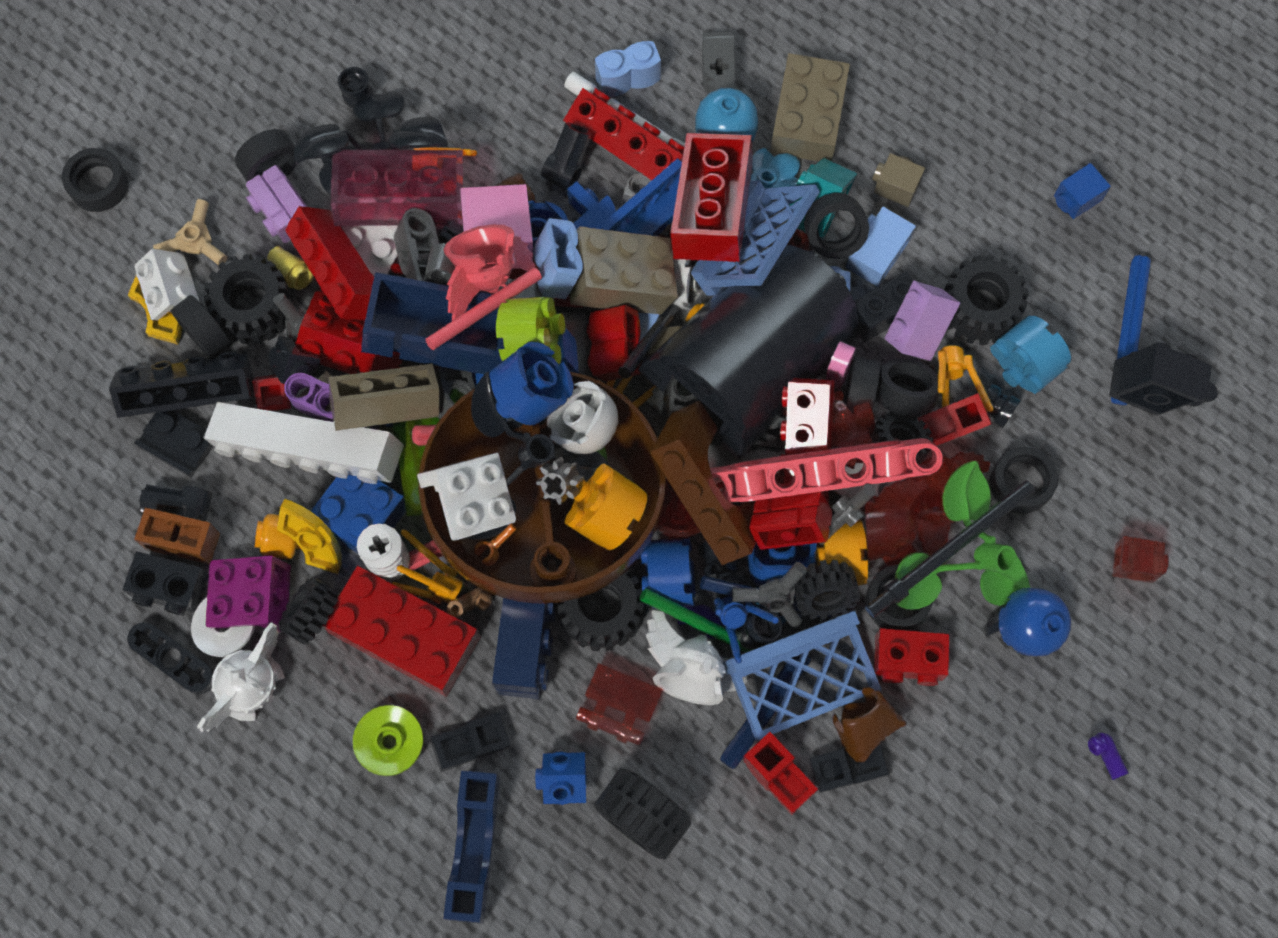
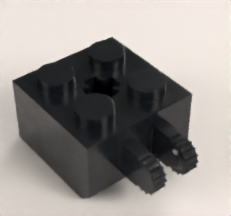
M1158 342L1115 360L1109 397L1158 416L1185 405L1196 407L1201 405L1203 401L1207 403L1214 401L1217 398L1218 390L1215 384L1210 382L1212 365L1200 361L1195 355L1183 354L1171 349V346L1166 343Z

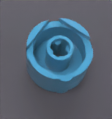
M1027 316L990 347L991 353L1004 369L1002 373L1004 380L1012 387L1019 385L1034 394L1041 391L1068 368L1067 365L1071 362V354L1064 339L1058 332L1052 335L1045 329L1049 324L1039 317Z

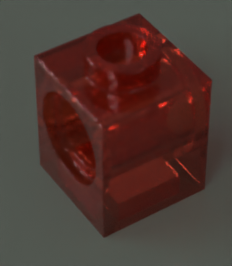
M1128 536L1122 537L1115 544L1112 576L1154 583L1168 569L1169 556L1164 554L1165 543Z

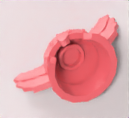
M500 224L478 226L456 235L446 243L443 251L455 267L446 284L449 286L446 300H448V313L452 314V321L466 312L468 305L479 291L494 294L500 287H505L512 269H522L528 272L535 267V264L531 261L533 253L528 249L529 244L521 241V237L514 236V230L511 227Z

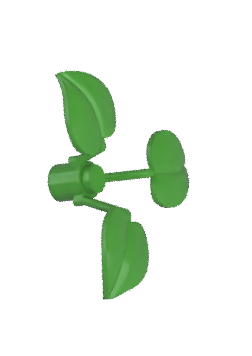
M970 461L962 465L951 475L944 488L943 508L945 514L951 521L963 520L964 526L967 527L972 523L971 520L975 521L989 509L991 495L988 482L979 468L978 461ZM983 532L979 537L985 543L976 548L974 552L975 562L939 566L911 588L909 595L897 605L904 609L913 610L926 607L934 602L942 589L941 580L937 576V573L942 571L985 570L980 579L982 594L987 602L998 606L1006 605L1011 599L1008 597L1013 592L1031 587L1024 567L1015 550L1008 545L996 544L994 536H989ZM919 552L907 555L899 564L895 578L900 580L927 559L929 555Z

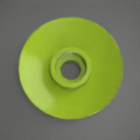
M394 705L380 706L367 712L358 722L353 734V750L357 760L366 770L380 776H393L408 770L419 758L423 747V731L418 720L408 710ZM394 736L396 738L395 746L389 749L385 748V738Z

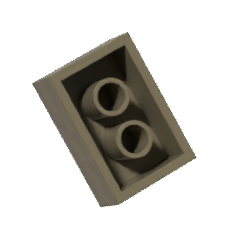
M788 53L770 153H788L797 158L820 161L822 158L832 161L850 63Z
M579 226L577 229L578 244L576 249L581 256L583 268L569 293L570 305L603 309L627 305L641 313L661 315L678 298L670 238Z

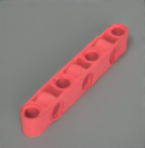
M918 438L743 461L732 465L712 467L710 470L713 478H719L724 482L725 487L721 493L729 502H748L864 486L865 484L893 482L909 477L929 475L935 473L940 468L943 456L939 448L932 441ZM921 449H932L933 457L931 461L926 464L916 463V455ZM850 459H861L863 461L861 471L856 474H849L845 471V465ZM782 468H789L794 472V477L789 483L781 484L775 480L776 472Z

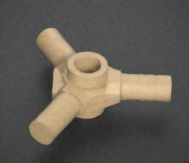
M201 199L196 200L192 220L187 222L175 234V238L153 245V248L172 252L181 250V252L199 255L203 253L217 265L227 261V256L211 244L212 240L207 225L204 224L209 203Z

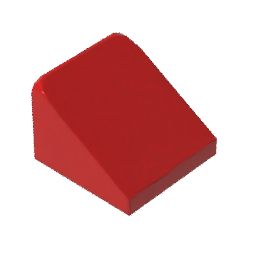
M275 374L254 378L252 383L257 409L267 411L291 409V402L284 390L285 384L280 383Z

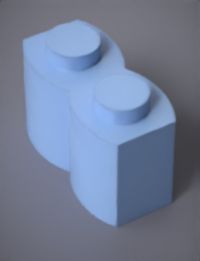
M652 41L637 42L625 50H610L595 58V76L599 89L610 97L622 95L631 88L639 89L652 86L660 80L661 59Z
M549 218L534 245V261L542 275V279L537 281V284L544 297L566 299L582 272V259L576 249L578 233L571 221Z

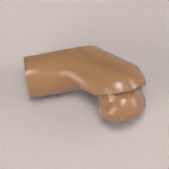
M475 588L449 602L447 612L453 617L458 618L472 611L475 607L485 611L492 603V595L480 588Z

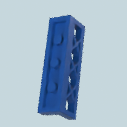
M677 158L596 229L658 236L673 221L682 161Z

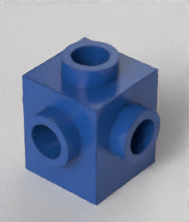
M585 752L543 754L542 768H536L535 771L536 790H543V804L586 803Z

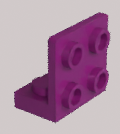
M274 556L212 560L209 567L206 627L211 629L261 626L266 628L270 623L277 625V631L282 632L279 630V621L282 619V613L286 611V605L289 602L291 565Z

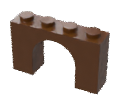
M700 400L671 414L650 453L718 560L724 565L750 555L753 552L756 541L750 532L749 526L752 515H754L755 501L729 502L718 489L708 461V449L718 428Z

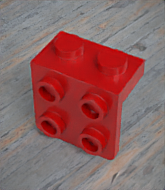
M317 291L300 325L296 346L301 353L317 355L321 360L320 365L349 374H356L359 370L365 320L340 319L325 293Z

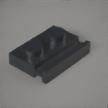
M173 410L155 412L143 429L144 433L140 439H136L134 442L138 448L190 478L194 476L197 467L202 464L213 448V445L204 439L206 429Z

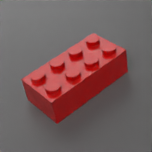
M686 134L671 227L673 259L740 262L753 163L751 135Z
M358 565L339 595L337 604L332 607L334 611L328 616L327 619L329 620L326 625H322L334 637L445 697L450 693L481 638L476 628Z

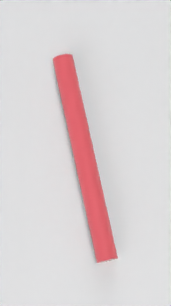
M534 267L427 337V345L432 350H435L497 309L501 303H506V299H512L541 280L542 275L540 271Z

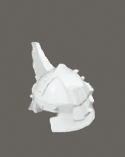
M652 611V619L647 621L649 633L646 634L650 645L648 650L661 666L653 677L654 684L660 690L678 699L701 705L719 704L723 701V693L736 691L731 675H726V669L723 665V661L731 658L720 657L718 651L711 644V641H708L706 635L701 634L688 640L683 639L671 628L664 612ZM751 674L742 677L744 684L748 682L747 678Z
M270 623L266 627L253 651H243L240 649L227 655L218 663L213 672L211 689L217 702L202 717L197 726L200 729L199 731L209 732L214 727L217 728L228 716L240 721H254L256 716L255 710L263 708L266 702L270 704L275 696L272 694L276 689L275 681L285 678L280 665L271 657L278 642L276 640L279 633L277 625Z

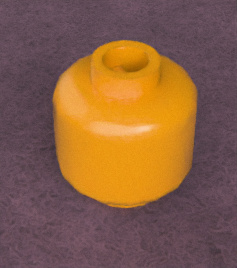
M268 514L264 517L263 521L257 522L254 547L259 548L262 556H274L278 559L287 560L293 558L296 549H301V547L290 536L277 530L279 515Z

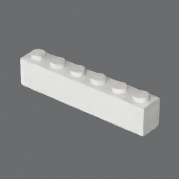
M217 402L204 436L206 441L215 446L214 451L226 457H233L235 453L253 462L260 463L262 459H267L271 463L284 468H289L290 464H294L311 473H318L319 469L343 479H346L349 474L357 476L359 480L370 484H377L378 480L392 482L404 444L387 431L364 427L335 431L334 422Z

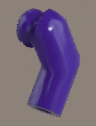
M1101 732L1097 733L1096 736L1090 737L1088 740L1090 752L1094 755H1101L1112 780L1129 774L1109 734Z

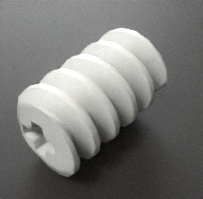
M386 524L370 525L362 531L357 541V551L368 570L388 582L400 579L404 574L397 571L396 568L398 565L409 568L410 556L397 531Z

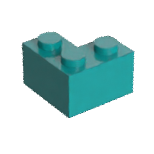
M822 158L816 165L811 164L807 172H802L796 186L815 184L820 192L814 202L820 197L831 193H844L848 195L857 173L826 158ZM802 197L791 203L789 206L802 199ZM837 211L829 213L819 223L817 229L822 239L825 238ZM804 216L794 234L809 241L805 232Z

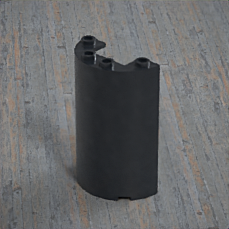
M786 245L761 286L723 287L655 351L638 370L662 392L671 385L675 378L695 397L701 400L704 405L724 421L714 438L739 460L787 410V407L782 406L783 387H788V382L793 378L817 379L829 367L839 342L841 341L848 345L853 342L859 326L856 304L846 286L844 277L822 261L815 252ZM758 267L748 272L747 274H754Z

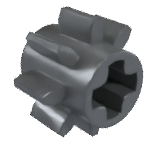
M559 457L553 461V465L547 462L540 468L545 476L539 479L536 484L541 486L544 492V499H557V503L561 505L567 500V497L574 499L580 493L575 485L584 480V477L579 475L576 469V462L572 464L564 463L563 458Z

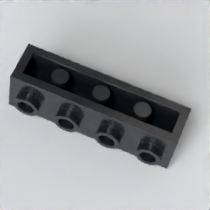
M225 352L214 358L204 359L202 356H195L179 363L171 364L169 361H161L145 368H138L137 366L123 367L115 372L109 386V391L117 418L217 404V402L224 403L250 399L253 390L252 381L254 379L247 353Z

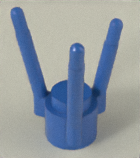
M726 596L722 599L716 598L714 600L716 615L719 616L722 623L726 626L725 629L728 633L735 662L739 664L742 662V657L735 631L736 628H739L746 622L748 613L757 615L774 624L778 623L779 619L773 614L754 606L751 602H732V596Z

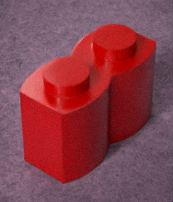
M627 305L599 310L590 314L587 334L592 342L588 357V367L593 377L603 381L622 378L618 374V369L638 345L640 339L638 311ZM641 363L638 365V367L635 369L631 376L640 375V371L638 370V368L641 366Z

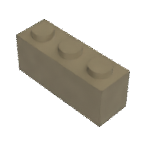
M433 364L328 377L330 407L335 431L439 417V386Z

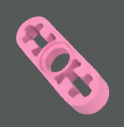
M841 341L834 352L826 375V380H835L834 388L838 390L842 388L848 375L856 350L855 347Z

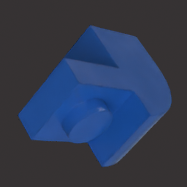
M575 182L567 189L569 204L581 215L573 223L576 230L579 226L597 228L616 212L614 203L608 195L599 202L591 189H584L578 182Z

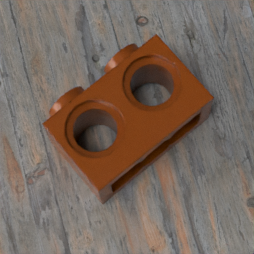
M145 507L134 540L148 551L210 565L221 533L210 522Z

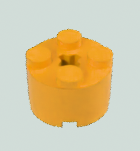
M601 464L587 482L582 480L576 485L580 493L574 498L575 501L565 518V524L607 550H613L621 545L632 533L627 527L633 518L638 522L641 519L647 503V494L637 484L608 465Z
M861 519L851 528L845 523L823 545L817 543V566L821 565L820 561L826 560L827 564H830L832 560H838L839 564L846 562L848 567L851 566L853 568L858 586L866 585L868 580V560H864V549H867V543Z

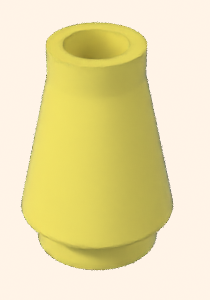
M280 246L274 247L269 252L267 260L275 264L277 269L280 270L289 288L301 290L312 281L313 274L307 268L303 259L285 251Z

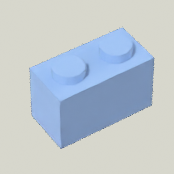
M885 207L881 208L877 216L873 214L869 216L867 240L861 249L848 256L846 269L876 287L880 286L910 242L916 225Z

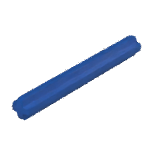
M1136 255L1131 261L1117 359L1129 355L1131 352L1138 351L1151 263L1150 258L1147 256ZM1111 397V402L1113 404L1122 406L1127 405V403H1124Z

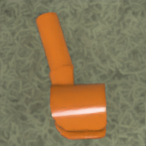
M511 523L490 542L481 541L476 544L474 552L478 556L484 550L490 549L489 556L482 561L484 565L491 566L496 563L499 557L497 549L517 528Z

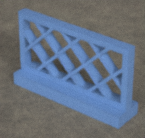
M760 180L750 181L740 262L698 260L691 274L707 296L716 295L721 287L761 286L820 191L817 186L813 184L765 189ZM802 197V199L789 206L791 203ZM786 207V209L770 218V216ZM788 220L785 224L775 229L776 226ZM770 230L772 231V232L768 233L767 235H765L764 237L760 238L759 240L755 241L757 238H759L760 236L764 235V234L767 233L768 231H770ZM773 243V245H772L771 247H769V248H767L766 250L760 252L762 249H764L765 247H767V246H769L770 244ZM756 254V256H754V257L751 258L750 260L746 261V262L743 263V264H740V263L743 262L744 260H746V259H748L749 257H751L752 255ZM758 267L754 274H747L748 272Z
M855 611L741 654L742 662L739 664L735 662L734 657L723 661L726 675H731L755 740L762 739L769 732L775 734L863 698L862 690H857L847 685L854 668L865 674L870 688L875 691L881 690L856 627L860 622ZM848 635L854 647L850 659L835 653L839 639ZM831 642L829 649L822 646ZM812 649L826 655L820 672L804 665L808 652ZM800 655L798 661L792 659V657ZM832 658L848 665L841 682L826 675ZM782 661L796 667L789 684L773 677L778 663ZM770 666L768 673L760 671ZM801 670L817 677L811 694L795 687ZM753 673L765 679L759 696L747 692L742 677ZM823 680L839 687L834 701L830 703L817 697ZM771 682L787 689L780 707L764 700ZM845 690L852 693L843 697ZM792 693L808 699L803 714L796 715L786 710ZM751 700L756 702L754 708ZM814 703L821 705L812 710ZM761 705L778 712L773 726L762 730L757 718ZM784 715L791 718L781 722Z

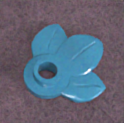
M765 148L755 152L752 156L753 173L750 181L760 180L765 189L796 186L798 179L795 176L800 168V161L796 156L783 153L774 157Z

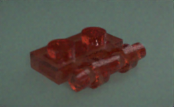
M598 663L585 693L586 698L597 702L593 711L580 707L576 720L588 724L587 728L596 732L600 729L617 736L616 740L626 744L629 741L640 746L645 733L633 728L636 718L650 723L663 689ZM607 707L626 714L623 722L620 723L604 716Z

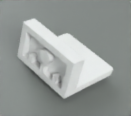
M498 453L417 474L420 488L434 485L435 492L439 493L452 540L466 538L516 521Z

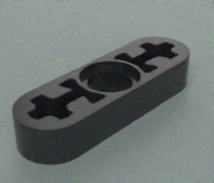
M138 623L130 629L127 636L129 647L193 694H205L212 689L214 670L150 623ZM141 633L146 635L150 633V639L160 645L156 651L144 643L139 647L141 640L138 637ZM173 649L178 650L181 655L180 662L175 667H165L163 664L165 653ZM187 666L197 673L205 670L202 676L206 680L202 685L195 683L192 686L194 679L183 672Z

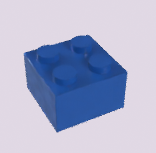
M348 474L346 479L335 478L311 512L329 527L338 541L358 553L357 541L364 529L374 524H386L394 528L409 507L402 495L378 480L377 484H370L359 480L357 476Z

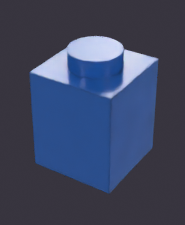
M1090 163L1063 180L1056 190L1054 197L1060 210L1068 213L1072 219H1075L1103 201L1111 186Z

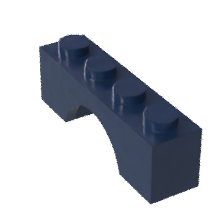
M461 771L457 800L456 845L452 870L447 883L443 916L445 920L484 924L500 778L497 774Z

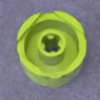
M551 297L506 299L507 303H501L496 319L497 338H503L505 349H499L502 361L526 343L538 342L551 348L555 352L552 357L560 364L562 355L561 348L557 343L558 336L565 332V320L563 314L556 313L553 299Z

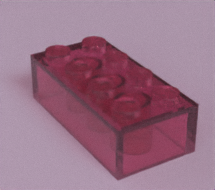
M343 150L334 154L332 158L331 207L334 226H398L405 211L411 208H419L428 212L435 226L449 225L447 222L451 218L463 226L460 188H464L463 150Z

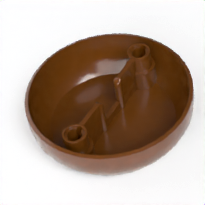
M570 372L573 380V390L577 388L574 384L590 381L607 392L616 405L618 425L615 434L609 443L604 446L607 453V462L612 469L637 484L646 492L647 503L641 519L638 522L633 518L627 529L632 531L629 537L617 548L607 550L565 524V518L571 510L575 499L567 497V500L559 505L557 499L543 498L544 492L541 486L536 484L539 479L545 476L540 470L543 465L537 468H527L508 486L510 498L516 504V521L512 524L517 530L497 549L499 557L496 563L486 566L482 561L489 556L490 549L484 550L478 556L474 552L475 546L481 541L490 542L498 535L484 540L468 538L452 540L439 493L435 492L434 485L420 488L419 484V497L423 518L437 548L452 568L480 589L498 597L526 603H558L577 599L604 588L626 573L650 544L659 524L666 491L665 475L650 453L657 437L644 415L630 400L599 380ZM473 389L449 408L436 424L425 446L419 474L477 457L498 453L506 480L521 465L518 458V449L523 442L522 440L508 437L505 431L497 437L490 438L477 429L471 416ZM547 418L536 425L523 424L517 429H512L514 432L522 434L529 433L531 437L536 434H543L550 438L549 435H552L551 428L547 426Z

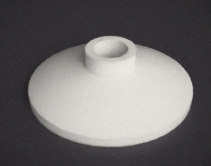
M206 597L197 607L192 618L191 633L194 643L202 652L214 657H225L239 651L251 638L255 626L230 627L227 631L226 628L211 629L206 627Z

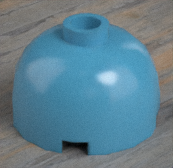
M720 88L709 93L700 102L695 116L696 133L751 135L753 142L758 130L757 108L752 99L742 91L733 88Z

